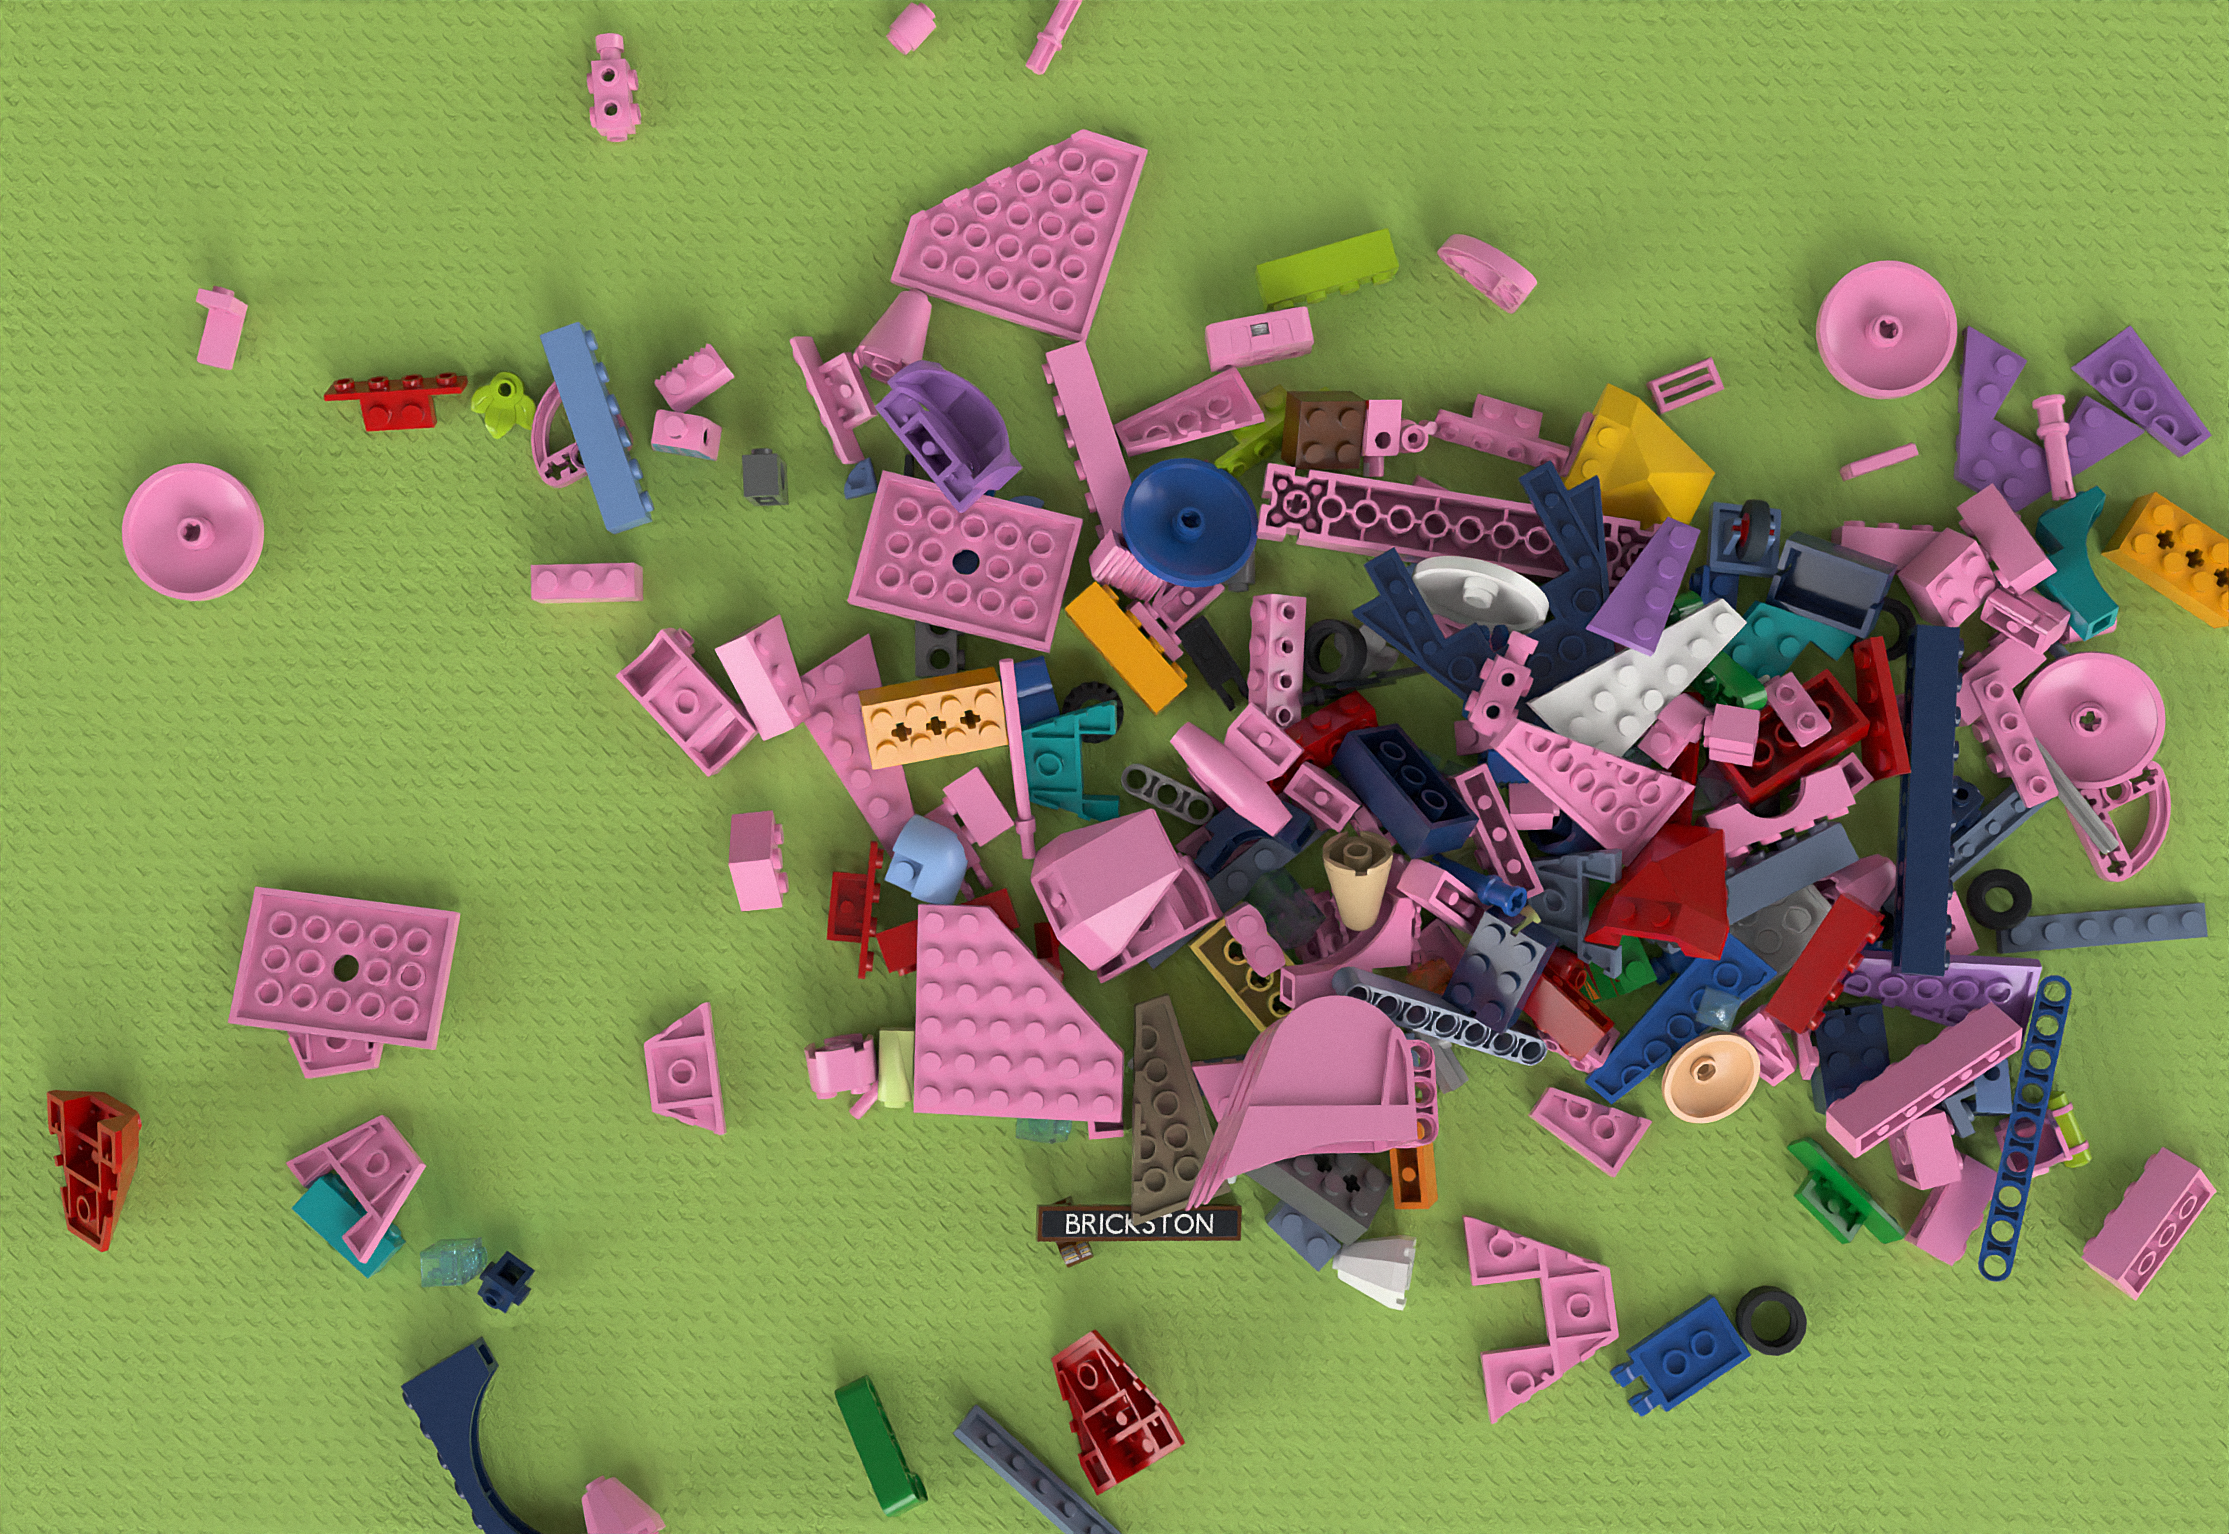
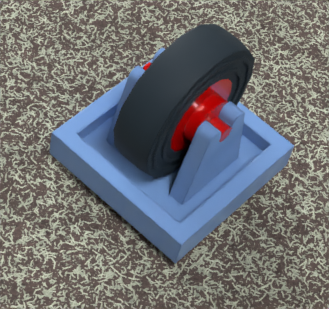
M1756 499L1747 500L1744 505L1713 502L1710 505L1706 561V565L1711 566L1710 571L1774 578V575L1778 572L1777 566L1779 563L1781 509L1769 508V504L1766 501Z

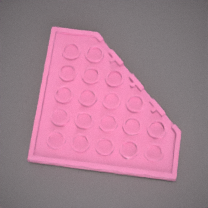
M1082 129L1072 134L1070 138L1029 156L1027 160L1011 168L1009 166L985 178V181L970 189L965 188L942 200V203L912 215L891 277V283L908 289H917L926 295L1075 343L1084 340L1086 344L1148 150Z
M919 904L914 1113L1121 1123L1124 1050L1115 1040L1113 1041L1101 1029L1100 1024L1081 1004L1079 1005L1065 990L1066 988L1035 958L1032 954L1033 952L1014 932L1008 929L990 906Z

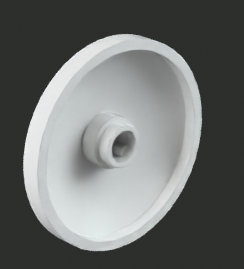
M1460 556L1432 557L1419 562L1414 567L1411 576L1431 613L1449 618L1451 621L1460 624L1470 625L1477 622L1478 625L1487 626L1490 634H1493V628L1500 624L1508 627L1509 635H1511L1512 630L1526 634L1544 624L1549 609L1547 597L1530 580L1505 567L1479 559Z

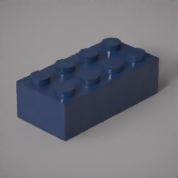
M1398 723L1348 731L1331 761L1342 777L1361 797V800L1381 821L1383 827L1390 832L1411 859L1461 849L1480 820Z

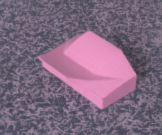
M1306 761L1283 790V792L1291 797L1292 805L1311 816L1317 829L1321 832L1327 829H1334L1340 833L1362 804L1349 788L1323 769Z

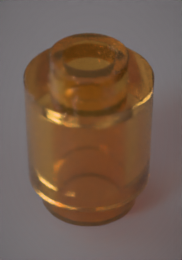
M1440 957L1437 960L1430 959L1404 977L1407 982L1406 984L1441 995L1445 992L1454 972L1444 958Z

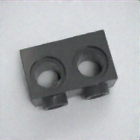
M915 620V676L917 678H933L965 670V649L959 650V636H965V632L949 629L945 634L937 635L932 631V624ZM938 651H946L950 656L948 666L943 669H936L932 665V657Z

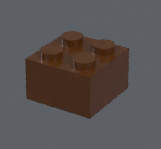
M1287 391L1281 459L1291 467H1296V470L1359 469L1366 401L1352 391Z

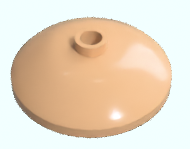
M1711 1032L1691 1040L1677 1051L1665 1069L1661 1085L1664 1102L1675 1116L1690 1123H1709L1730 1115L1746 1102L1757 1085L1760 1075L1758 1053L1748 1040L1733 1032Z

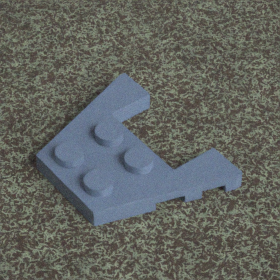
M1616 848L1529 858L1544 892L1527 899L1524 907L1529 904L1541 919V922L1538 924L1560 937L1557 946H1567L1577 952L1580 960L1587 964L1591 962L1605 969L1603 973L1610 978L1615 979L1622 973V945L1612 946L1586 942L1584 936L1589 925V878L1614 884L1621 880L1622 849Z

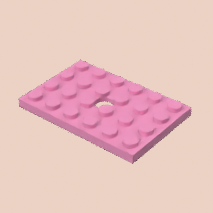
M883 470L847 601L852 605L1050 653L1083 519L987 495H982L964 513H959L935 483ZM962 550H971L980 559L978 569L972 574H960L953 567L954 556L962 552Z
M255 886L228 1023L436 1050L461 914L454 911ZM345 955H352L358 961V973L352 980L342 982L334 974V965L337 960L342 959Z

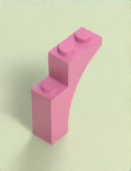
M1397 889L1385 890L1375 925L1365 931H1361L1351 942L1327 957L1307 964L1281 967L1280 1001L1292 1009H1296L1310 1000L1337 995L1332 987V978L1338 970L1344 967H1355L1373 973L1372 969L1410 965L1411 953L1414 950L1411 929L1412 920L1415 916V906L1412 899Z

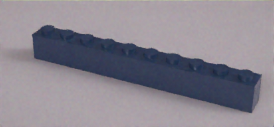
M1917 624L1907 630L1903 735L1911 773L1900 776L1891 974L1933 978L1944 977L1945 971L1948 970L1950 965V952L1946 949V935L1950 934L1952 927L1951 916L1947 914L1948 900H1951L1953 895V882L1949 879V865L1953 864L1955 858L1954 845L1950 844L1951 831L1954 830L1956 825V812L1952 810V796L1956 795L1958 788V778L1956 775H1953L1954 761H1957L1959 756V742L1955 741V727L1959 726L1961 720V709L1956 704L1957 693L1961 690L1963 680L1962 673L1958 672V659L1962 657L1964 651V640L1959 638V627Z

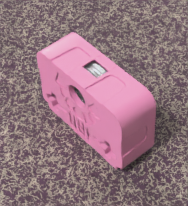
M1296 307L1217 322L1205 328V343L1211 372H1223L1234 366L1238 369L1301 357L1305 354H1310L1314 344L1307 307Z

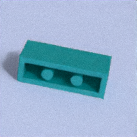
M329 1173L319 1177L291 1208L367 1279L378 1273L406 1243L400 1236L401 1231L399 1228L391 1223L366 1264L359 1262L342 1239V1236L368 1212L337 1174Z

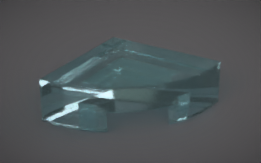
M1696 776L1693 810H1706L1717 805L1728 795L1731 785L1725 781Z

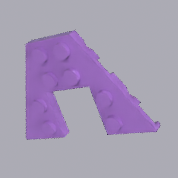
M1968 326L1962 331L1964 350L1963 364L1960 365L1962 385L1959 388L1958 395L1960 420L1959 434L1956 435L1955 449L1957 451V461L1954 465V479L1977 493L1993 483L2014 512H2018L2052 491L2045 449L1993 419L2027 360ZM2088 396L2080 398L2066 422L2070 427L2065 437L2072 477L2137 438L2145 430Z

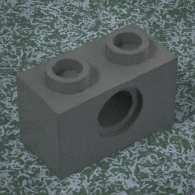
M767 448L751 450V455H742L744 497L754 506L789 505L787 464L777 453L772 454V449Z

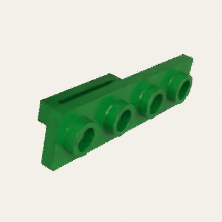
M1806 1136L1790 1142L1787 1149L1810 1171L1793 1196L1842 1245L1850 1243L1862 1225L1883 1244L1902 1240L1905 1237L1906 1232L1898 1225L1896 1219L1886 1213L1873 1200L1871 1194L1862 1189L1848 1175L1846 1169L1838 1165L1817 1141Z

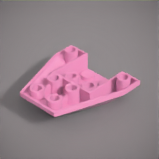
M1150 808L1060 834L1036 852L1030 881L1057 939L1091 971H1096L1123 951L1182 872L1183 867L1155 810Z

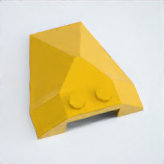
M1607 383L1592 413L1596 417L1566 478L1561 477L1564 486L1568 491L1597 475L1600 479L1602 513L1604 516L1641 521L1639 530H1646L1654 523L1662 525L1667 517L1689 525L1715 472L1639 397Z

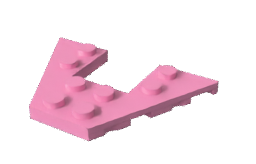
M1462 1215L1470 1280L1473 1286L1531 1278L1540 1279L1548 1343L1480 1352L1489 1421L1491 1424H1494L1505 1413L1521 1402L1525 1403L1531 1398V1395L1539 1390H1544L1561 1378L1564 1372L1580 1361L1583 1363L1593 1356L1600 1347L1607 1346L1619 1337L1610 1268L1604 1264L1474 1217Z

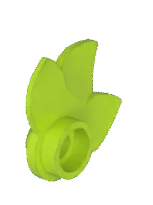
M508 371L501 372L494 376L490 385L479 387L473 394L471 411L481 414L485 413L486 428L495 439L506 435L515 423L525 429L532 430L537 410L536 403L525 394L524 382L517 374ZM503 383L511 386L510 395H505L502 392Z

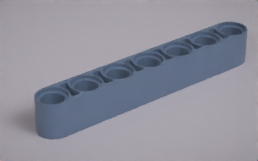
M1349 966L1338 970L1332 978V987L1337 995L1354 997L1372 1004L1386 1014L1397 1026L1523 1065L1532 1066L1538 1064L1546 1056L1547 1045L1531 1024L1517 1019L1511 1028L1500 1035L1474 1019L1477 1012L1473 1010L1470 1014H1466L1442 999L1443 995Z

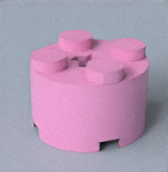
M862 1034L830 1037L824 1039L825 1046L816 1048L814 1042L804 1048L811 1090L816 1092L817 1099H829L837 1096V1092L850 1090L851 1094L866 1093L872 1090L871 1084L878 1080V1063L873 1036L868 1034L865 1040H863Z

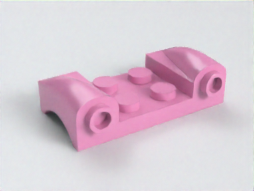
M674 628L662 629L647 649L621 670L616 677L696 765L710 777L725 767L759 732L743 703L736 704L692 657L695 649L692 646L694 640L690 634L681 628L678 630Z
M1181 852L1177 853L1183 867L1182 872L1123 951L1096 970L1101 984L1115 978L1185 936L1224 916L1191 855L1183 856Z

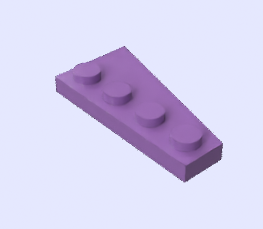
M2131 326L2124 328L2071 367L2075 373L2178 458L2186 455L2212 436Z
M1667 517L1585 629L1651 657L1656 651L1701 530Z

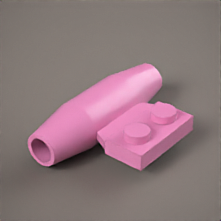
M1250 703L1229 726L1224 744L1191 722L1184 724L1170 741L1195 775L1236 813L1273 837L1292 818L1291 813L1266 782L1282 776L1302 754L1304 749L1253 703Z

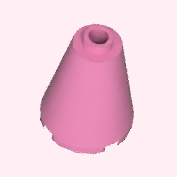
M917 289L902 291L855 349L853 360L861 370L866 365L872 370L871 377L889 385L887 381L897 372L913 362L922 360L932 308L931 303L928 301V296Z

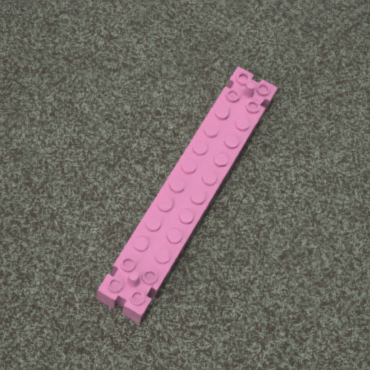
M1272 463L1267 465L1261 498H1267L1270 501L1269 505L1262 504L1259 510L1256 533L1259 539L1282 542L1286 534L1297 536V545L1374 557L1395 547L1402 561L1419 563L1425 559L1437 556L1468 557L1497 564L1522 575L1530 581L1546 583L1568 571L1532 504L1317 470H1309L1306 477L1295 476L1296 467ZM1603 515L1610 594L1636 561L1661 524L1654 523L1644 531L1639 530L1641 521Z

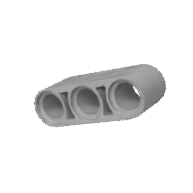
M1131 764L1122 773L1121 783L1125 791L1186 822L1201 825L1208 822L1213 816V803L1207 796L1144 765ZM1132 770H1140L1146 776V784L1141 789H1132L1127 784V775ZM1171 785L1175 788L1177 797L1172 804L1166 805L1159 801L1157 792L1161 786ZM1194 800H1202L1207 805V814L1200 820L1193 819L1188 812L1189 804Z

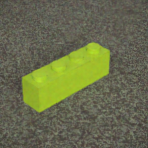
M1384 228L1256 265L1254 275L1265 312L1295 308L1294 304L1306 300L1308 304L1319 303L1327 299V294L1338 291L1340 295L1350 294L1360 289L1359 285L1372 282L1373 286L1385 284L1393 279L1392 276L1396 274L1399 264L1389 230Z

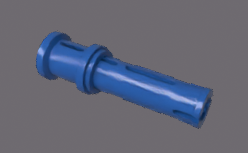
M1440 853L1432 857L1433 860L1440 862L1439 865L1429 861L1430 864L1446 870L1475 892L1481 903L1487 906H1498L1503 909L1504 914L1510 917L1518 915L1525 906L1527 891L1521 886L1512 887L1504 883L1502 878L1495 874L1487 876L1444 857Z

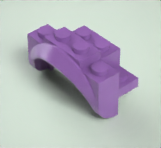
M925 360L909 364L887 381L892 390L875 408L959 513H964L987 490L1001 489L1023 468L1011 453L1007 429L1000 413L988 397L969 381L945 370L940 363ZM919 403H921V404H922L924 407H926L929 411H925V410L923 409V407H922Z

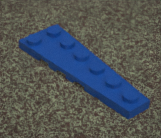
M1729 932L1720 961L1694 957L1617 1042L1609 1053L1604 1065L1592 1071L1585 1078V1083L1609 1103L1613 1104L1649 1076L1651 1071L1667 1062L1685 1044L1700 1036L1699 1034L1712 1023L1719 1021L1727 1014L1726 1012L1740 1001L1747 999L1778 972Z

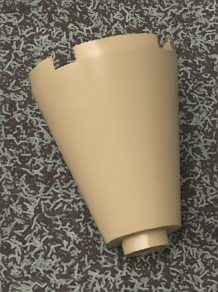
M1360 831V836L1348 837V832L1340 833L1331 837L1323 845L1322 860L1343 924L1354 931H1365L1377 922L1393 861L1391 843L1380 834L1369 831Z

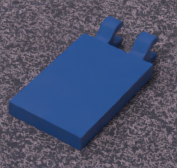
M1708 1295L1627 1349L1626 1353L1631 1360L1615 1366L1609 1372L1615 1382L1619 1383L1621 1387L1627 1386L1640 1375L1642 1376L1649 1390L1638 1393L1628 1400L1634 1412H1638L1640 1417H1642L1658 1405H1660L1662 1410L1668 1412L1750 1357L1751 1354L1716 1298Z

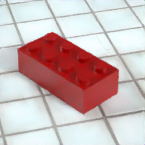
M1828 668L1803 683L1802 687L1830 723L1831 730L1807 746L1801 747L1771 705L1760 711L1759 732L1752 767L1712 760L1749 810L1868 735L1870 721Z

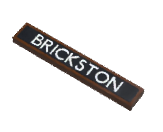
M1131 1204L1037 1205L1036 1241H1241L1242 1206L1239 1204H1200L1198 1208H1195L1193 1205L1189 1211L1183 1208L1133 1226L1131 1224Z

